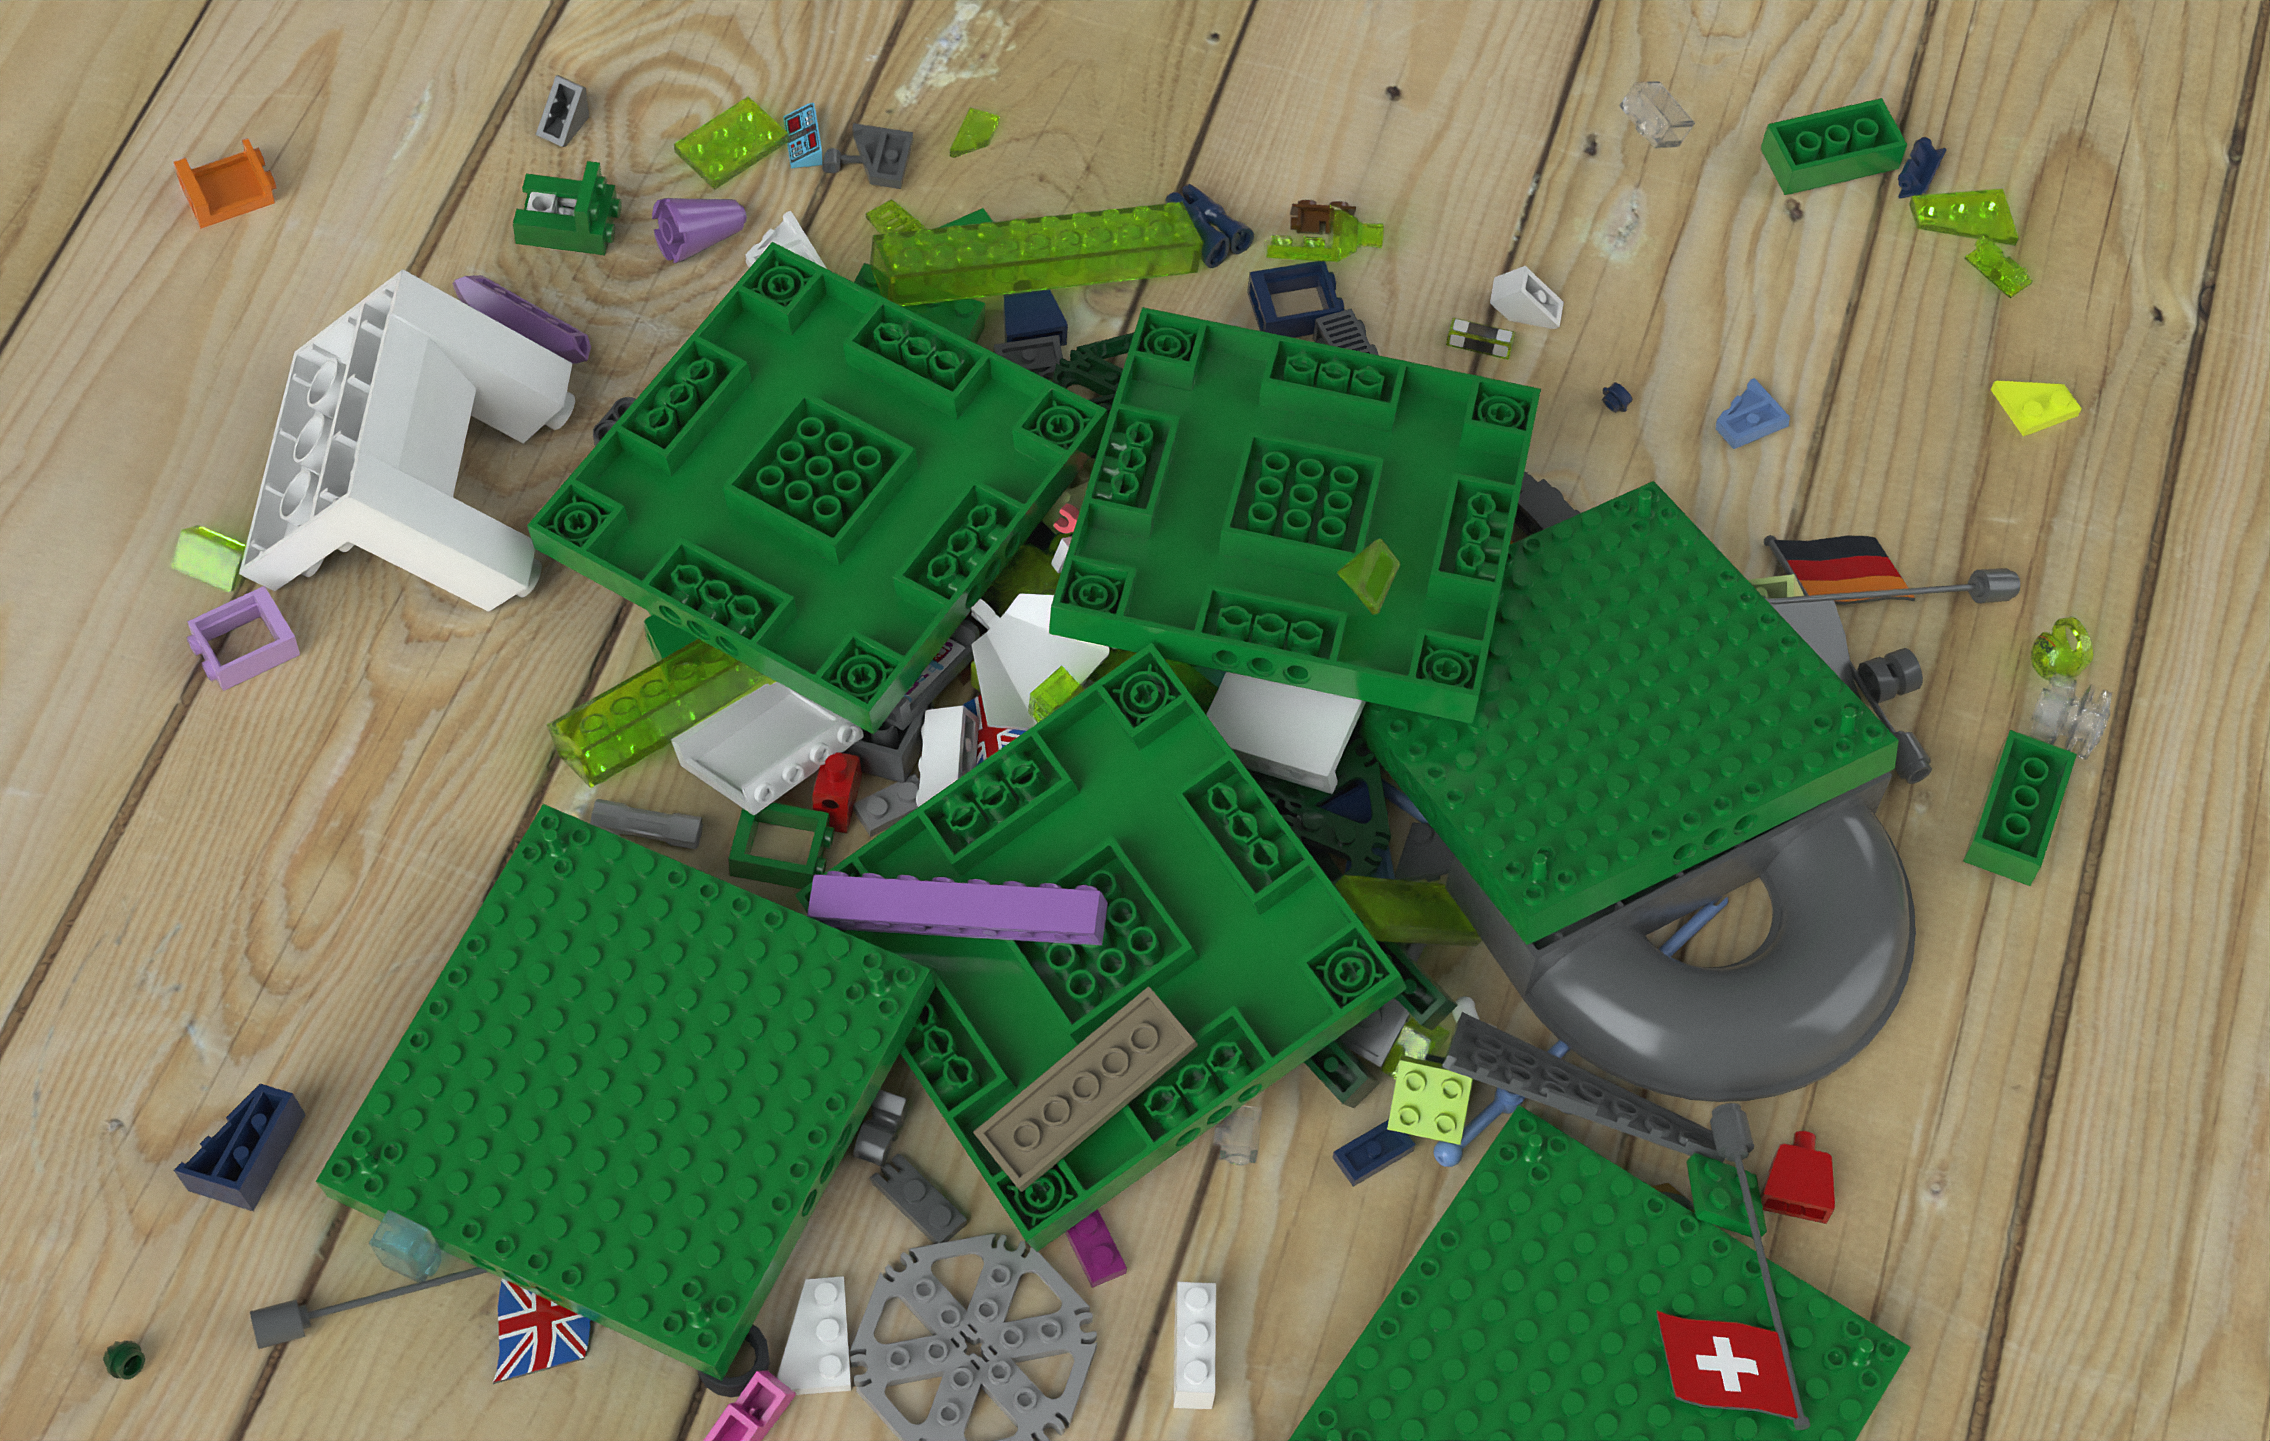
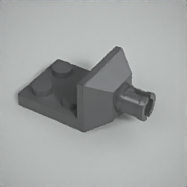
M1403 928L1397 944L1418 963L1417 961L1429 941ZM1393 998L1338 1038L1348 1049L1383 1067L1411 1014Z

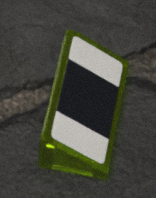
M1452 318L1446 345L1509 360L1516 332Z

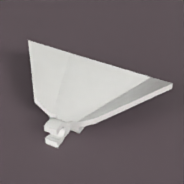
M1019 594L1001 618L981 598L971 608V615L988 629L971 646L985 716L989 727L1027 731L1067 703L1086 683V679L1109 656L1108 646L1049 634L1050 610L1054 595Z

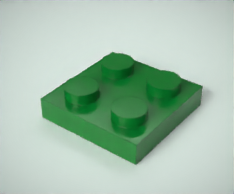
M1694 1152L1686 1163L1696 1219L1753 1238L1736 1167ZM1745 1170L1762 1238L1767 1232L1757 1176Z

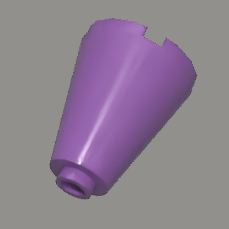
M660 199L656 201L652 211V219L658 218L659 229H654L655 238L659 249L667 260L674 259L673 263L682 262L741 231L746 222V212L744 207L734 199Z

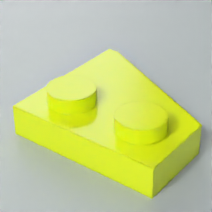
M1995 381L1991 387L1992 393L2023 437L2077 417L2082 409L2065 384Z

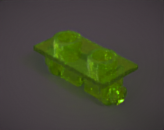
M1981 236L1975 243L1977 248L1965 256V259L2009 298H2012L2033 282L2027 274L2028 270L2022 268L2011 257H2004V251L1993 243V239L1990 237L1986 239L1984 236Z

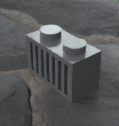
M1352 308L1315 320L1314 342L1379 355L1374 344L1370 345L1366 337L1365 326L1362 320H1357Z

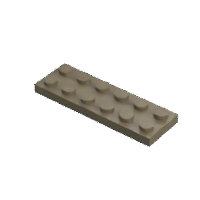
M1148 986L973 1133L1022 1192L1198 1046V1044Z

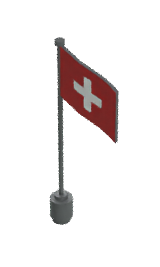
M1726 1103L1712 1110L1710 1125L1718 1156L1726 1158L1730 1162H1735L1776 1332L1736 1322L1685 1319L1656 1310L1674 1397L1685 1403L1705 1408L1757 1411L1791 1419L1796 1430H1804L1810 1427V1421L1808 1417H1804L1742 1161L1754 1149L1747 1114L1742 1111L1741 1106L1737 1103Z

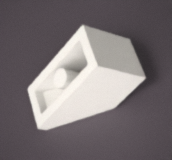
M1526 266L1495 277L1490 303L1509 321L1556 329L1560 326L1564 302Z

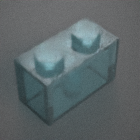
M389 1209L369 1242V1245L384 1267L417 1283L425 1281L428 1276H433L442 1260L440 1255L442 1251L428 1228Z

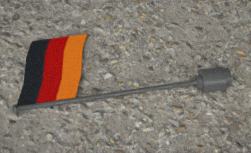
M1769 535L1764 539V545L1771 548L1787 575H1795L1804 596L1908 588L1875 537L1841 536L1802 541L1776 540L1774 536ZM1914 595L1836 600L1834 602L1835 604L1848 605L1885 599L1915 601ZM1850 661L1852 676L1880 721L1899 740L1895 770L1899 777L1906 779L1909 784L1923 780L1932 771L1929 765L1931 762L1929 756L1913 732H1896Z

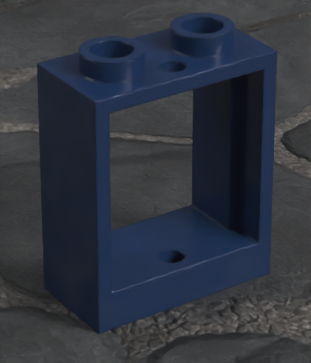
M1325 260L1249 273L1247 293L1259 330L1262 332L1291 338L1313 335L1317 318L1345 310L1342 298L1337 297L1335 292L1336 280L1334 273L1328 272ZM1316 287L1323 310L1277 317L1270 295Z

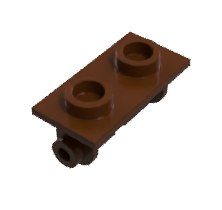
M1300 200L1298 204H1292L1290 215H1297V217H1291L1290 230H1296V233L1319 234V224L1323 222L1325 223V234L1348 235V232L1354 233L1355 220H1349V218L1354 217L1356 206H1348V203L1343 201L1330 202L1329 205H1317V202L1313 200Z

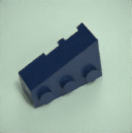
M260 1083L226 1117L228 1122L212 1138L208 1135L200 1143L202 1148L186 1164L181 1162L174 1169V1172L189 1192L254 1211L306 1114L293 1093Z

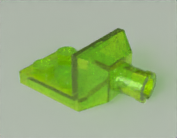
M1330 205L1328 243H1325L1322 237L1305 236L1303 242H1293L1291 236L1272 235L1271 240H1264L1263 253L1266 258L1339 262L1356 253L1357 248L1376 247L1382 249L1384 224L1359 222L1356 216L1341 207Z

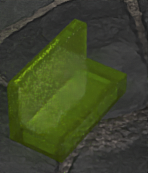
M200 525L181 529L171 566L175 570L224 591L231 592L235 589L246 545Z

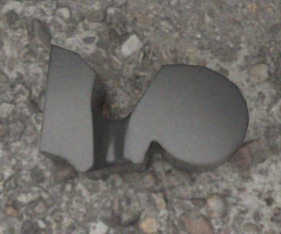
M883 1090L878 1091L871 1104L872 1118L865 1121L860 1128L853 1157L866 1160L880 1167L884 1166L892 1143L897 1140L898 1129L903 1126L909 1110L906 1098Z

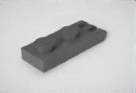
M896 1154L892 1158V1162L900 1171L897 1172L888 1163L881 1167L882 1173L889 1179L887 1182L878 1173L870 1177L872 1184L934 1244L948 1242L967 1225V1219L900 1154Z

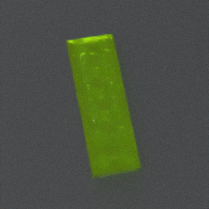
M1344 875L1335 884L1344 900L1353 912L1358 914L1364 922V927L1376 941L1475 947L1482 941L1444 884Z

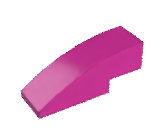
M756 1371L736 1402L728 1404L703 1441H761L797 1393L769 1371Z

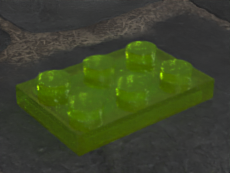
M747 96L674 143V151L715 190L789 142V135L787 131Z

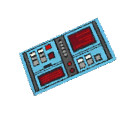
M810 103L783 116L791 168L822 165V148L815 104Z

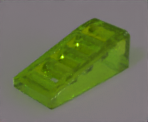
M892 199L866 213L867 220L898 254L899 244L929 232L921 222ZM890 211L892 212L891 214L885 216L884 218H882V219L880 218V216H882V215H884V214H886V213H888V212H890ZM895 218L898 219L897 221H895V222H893V223H891V224H888L889 221H891V220H893V219H895ZM901 225L904 226V227L900 228V229L897 230V231L895 230L896 228H898V227L901 226ZM907 232L910 233V234H908V235H906V236H904V237L902 236L903 234H905V233H907Z

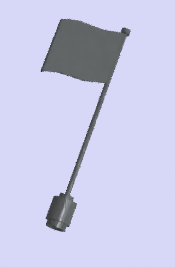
M2007 568L1976 570L1971 574L1968 584L1769 599L1764 595L1762 596L1857 697L1862 700L1852 676L1846 635L1834 601L1968 591L1976 603L2006 602L2018 595L2020 579L2014 571H2010Z

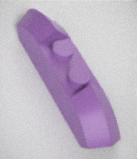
M482 275L464 276L454 280L452 283L459 300L573 364L588 360L591 345L587 334Z

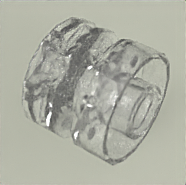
M2055 672L2047 688H2043L2038 697L2031 720L2034 722L2029 737L2053 745L2061 734L2066 736L2064 749L2072 751L2076 742L2080 741L2077 757L2086 760L2093 748L2100 742L2110 716L2112 692L2103 689L2096 703L2092 702L2095 693L2094 685L2090 684L2083 695L2078 697L2075 696L2077 679Z

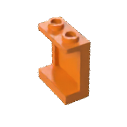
M248 138L242 140L243 152L194 169L190 168L186 158L173 162L179 184L201 229L275 203L272 190L277 189L273 175L270 170L264 172L263 166H265L263 155L259 147L253 149Z

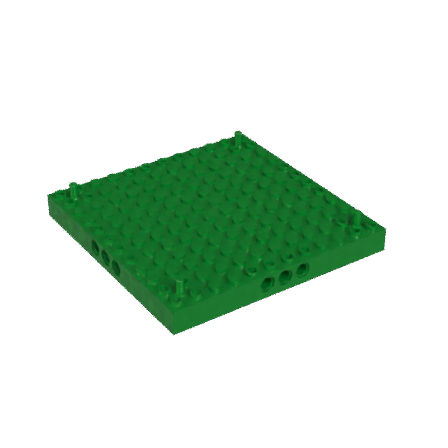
M772 242L529 522L527 527L534 548L864 730L875 734L969 614L971 608L983 596L1099 448L1107 424L1108 413L1107 409Z
M1142 307L1051 604L1049 634L1136 653L1150 643H1153L1164 659L1473 724L1541 389Z
M1655 481L1510 544L1473 724L1366 701L1354 727V731L1370 751L1375 754L1378 761L1526 945L1895 769L1899 741Z
M1150 643L827 871L843 872L849 877H862L864 873L881 875L884 879H897L899 875H909L918 878L919 881H932L935 877H944L953 880L954 883H968L970 879H980L989 882L990 885H1004L1006 881H1015L1025 884L1026 887H1039L1040 884L1051 883L1059 885L1062 889H1076V886L1087 885L1097 888L1107 901L1102 945L840 930L931 970L935 988L900 1053L1025 1241L1036 1252L1407 989L1400 973L1153 643ZM813 882L795 894L807 913ZM1149 986L1192 1036L1198 1046L1021 1192L973 1132Z
M543 804L315 1182L327 1197L722 1381L934 990L935 984L931 970Z
M1518 1105L1288 1441H1856L1911 1347L1766 1258L1804 1417L1809 1418L1810 1427L1804 1430H1796L1791 1419L1757 1411L1705 1408L1675 1399L1656 1310L1685 1319L1736 1322L1776 1332L1757 1252L1713 1224L1696 1219V1215L1692 1211Z

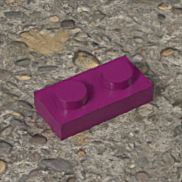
M1098 1209L1065 1232L1092 1288L1127 1273V1267Z

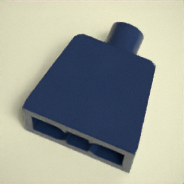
M1028 278L1015 280L1012 283L1013 291L1005 293L1003 299L1005 343L1058 335L1060 345H1067L1068 324L1050 288L1046 286L1032 288L1031 281Z

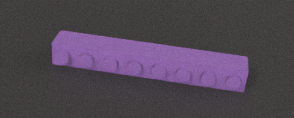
M829 871L827 875H814L807 917L838 930L1102 945L1108 903L1097 888L1087 885L1076 886V889H1062L1059 885L1043 883L1039 887H1026L1025 884L1015 881H1006L1004 885H990L989 882L980 879H970L968 883H954L953 880L944 877H935L932 881H919L918 878L909 875H899L897 879H884L881 875L864 873L862 877H849L843 872Z

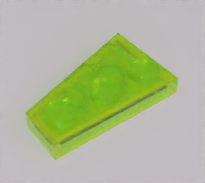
M2003 189L1915 195L1910 199L1909 206L1917 229L2016 246L2019 237Z

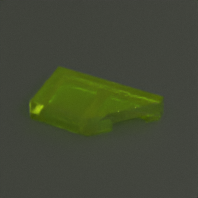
M970 107L950 148V157L956 158L989 146L999 125V116Z

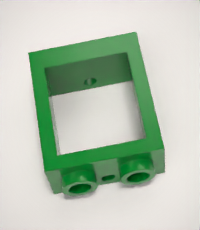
M773 802L755 815L742 808L728 857L730 876L803 889L813 882L814 875H823L825 873L827 859L823 858L825 848L831 849L835 834V828L830 827L829 813ZM759 822L815 832L806 865L750 855Z

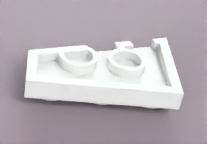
M844 1277L805 1280L777 1376L781 1382L797 1393L796 1395L851 1391Z

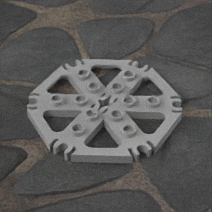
M996 1233L910 1248L909 1255L904 1252L900 1255V1261L906 1267L904 1271L896 1272L888 1264L885 1267V1273L889 1281L880 1272L852 1344L850 1362L851 1367L863 1366L867 1369L864 1374L854 1376V1385L858 1386L856 1387L857 1393L900 1441H967L964 1434L981 1388L1018 1428L1014 1436L994 1441H1034V1437H1036L1037 1441H1050L1043 1433L1045 1429L1053 1428L1059 1435H1063L1065 1427L1061 1420L1069 1428L1097 1349L1096 1331L1085 1333L1080 1329L1082 1325L1092 1323L1093 1315L1089 1312V1305L1039 1252H1036L1031 1247L1027 1257L1023 1258L1025 1254V1241L1021 1240L1018 1249L1013 1252L1007 1251L1004 1248L1007 1236L1003 1234L998 1239L997 1248H992V1244L996 1239ZM969 1254H976L983 1259L984 1266L967 1311L933 1275L931 1267L936 1261ZM910 1256H912L916 1260V1263H913V1260ZM1025 1273L1037 1274L1062 1302L1060 1310L1056 1313L1005 1322L1020 1279ZM892 1297H899L933 1336L881 1344L875 1339L874 1332L887 1300ZM971 1326L976 1333H974L969 1327ZM965 1340L974 1346L978 1343L982 1344L981 1355L983 1359L975 1353L969 1356L966 1355L967 1344ZM1070 1353L1074 1358V1364L1065 1390L1056 1399L1046 1397L1015 1364L1017 1362ZM942 1377L929 1415L921 1424L916 1425L908 1422L885 1395V1389L889 1386Z

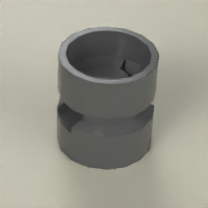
M1907 648L1888 653L1884 658L1876 657L1862 662L1858 666L1859 675L1878 704L1895 698L1896 694L1901 696L1918 690L1922 686L1923 676L1921 667L1915 655Z

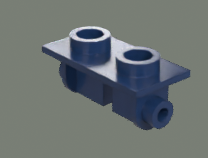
M1927 137L1916 140L1910 153L1912 159L1907 160L1902 172L1898 176L1899 186L1902 188L1898 196L1899 199L1920 196L1926 193L1946 152L1945 148L1935 150L1932 146V141Z

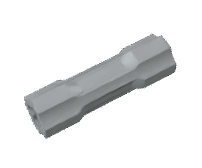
M602 799L595 801L590 824L616 835L627 834L661 840L669 845L691 849L698 848L703 828L702 817L681 813H660L628 807L624 803Z

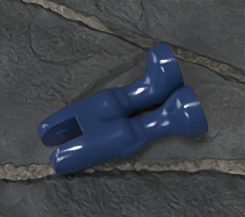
M1191 184L1185 185L1182 189L1183 197L1177 192L1167 195L1165 202L1174 218L1190 233H1195L1202 240L1203 245L1200 256L1208 268L1219 266L1227 257L1229 250L1233 254L1238 255L1246 251L1254 240L1253 230L1243 222L1228 216L1221 205L1214 202ZM1211 225L1216 226L1220 231L1216 230Z

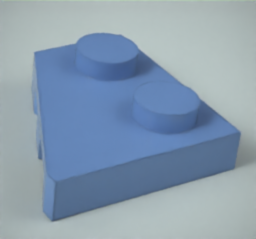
M1753 378L1747 383V389L1741 396L1737 395L1731 402L1730 408L1724 410L1718 417L1715 429L1733 449H1736L1788 427L1790 416L1761 384Z

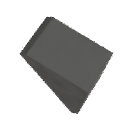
M556 75L536 135L561 147H566L589 118L586 87Z

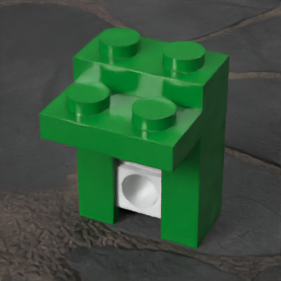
M587 161L582 181L526 173L522 187L523 193H527L525 208L516 209L512 223L515 243L605 256L608 243H613L615 224L613 222L614 218L620 217L622 200L617 198L615 185L607 184L606 177L601 175L600 163Z

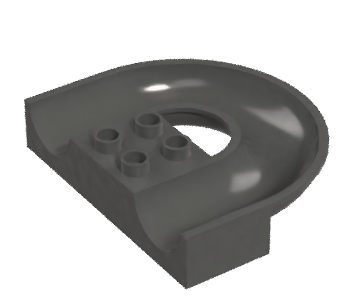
M1890 772L1529 945L1525 944L1455 855H1453L1445 886L1520 996L1538 1019L1560 1041L1564 1042L1583 1059L1608 1074L1644 1089L1689 1100L1733 1102L1774 1097L1801 1089L1835 1072L1864 1050L1885 1026L1906 986L1914 957L1916 926L1910 883L1902 860L1890 836L1875 815L1892 778ZM1760 877L1768 891L1772 906V922L1768 936L1754 953L1737 963L1721 967L1689 965L1664 954L1646 937V935Z

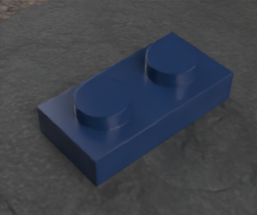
M1389 1119L1333 1152L1332 1158L1353 1187L1414 1151L1416 1145L1408 1134L1387 1130Z

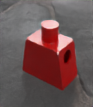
M840 752L828 756L825 764L820 765L813 791V810L829 813L830 827L835 828V832L847 834L853 813V804L856 802L862 779V771L858 756ZM829 800L835 801L839 807L834 809L828 808L830 807Z
M1797 1131L1794 1133L1793 1145L1785 1143L1779 1145L1760 1195L1764 1211L1827 1224L1835 1209L1832 1156L1829 1153L1815 1150V1134L1808 1131Z

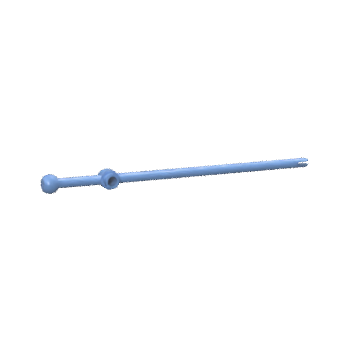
M1722 896L1706 904L1669 938L1659 950L1671 957L1728 904V897L1717 906L1714 905ZM1559 1040L1547 1052L1561 1059L1570 1048ZM1497 1087L1494 1101L1464 1127L1461 1145L1438 1141L1434 1147L1435 1159L1444 1167L1457 1165L1463 1156L1462 1149L1502 1112L1510 1114L1515 1111L1518 1105L1522 1106L1525 1097Z

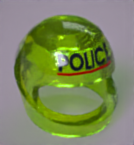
M2069 616L2058 619L2055 622L2052 634L2042 632L2037 636L2031 648L2030 659L2034 670L2040 677L2050 682L2064 683L2078 677L2090 665L2094 652L2090 636L2083 624L2075 617ZM2066 627L2073 632L2077 639L2078 646L2074 651L2068 643Z

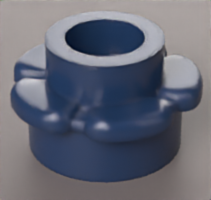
M1616 382L1608 388L1604 387L1602 391L1605 396L1602 398V401L1606 407L1612 412H1617L1618 410L1626 412L1628 405L1632 402L1629 392Z

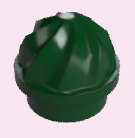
M115 1341L112 1346L107 1348L103 1360L111 1376L129 1380L137 1376L145 1364V1355L142 1353L141 1347L133 1341Z

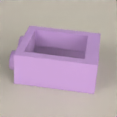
M265 586L187 621L191 635L186 638L195 656L202 654L205 661L201 664L210 681L217 680L223 691L300 655L293 632ZM261 617L275 641L222 666L208 641Z

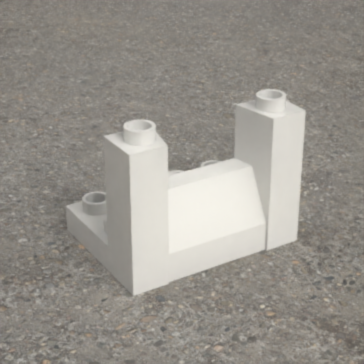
M402 269L294 352L239 574L276 591L300 574L306 577L312 576L319 569L324 558L334 550L338 549L342 552H347L356 545L488 612L515 595L519 597L527 596L536 586L542 570L541 562L534 558L535 548L532 539L453 498L470 416L523 444L543 425L554 430L561 428L570 417L575 404L574 395L567 391L573 363Z

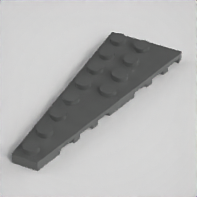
M1464 1012L1461 1013L1442 1065L1443 1068L1557 1108L1563 1113L1577 1115L1690 1156L1695 1152L1724 1162L1725 1158L1717 1154L1712 1130Z

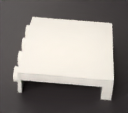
M1226 672L1206 715L1245 768L1333 794L1338 783L1335 774L1336 767L1366 701Z
M763 675L672 738L671 742L683 768L752 815H755L817 771L820 765L825 764L828 756L836 752L842 753L863 738L864 735L861 727L770 677Z

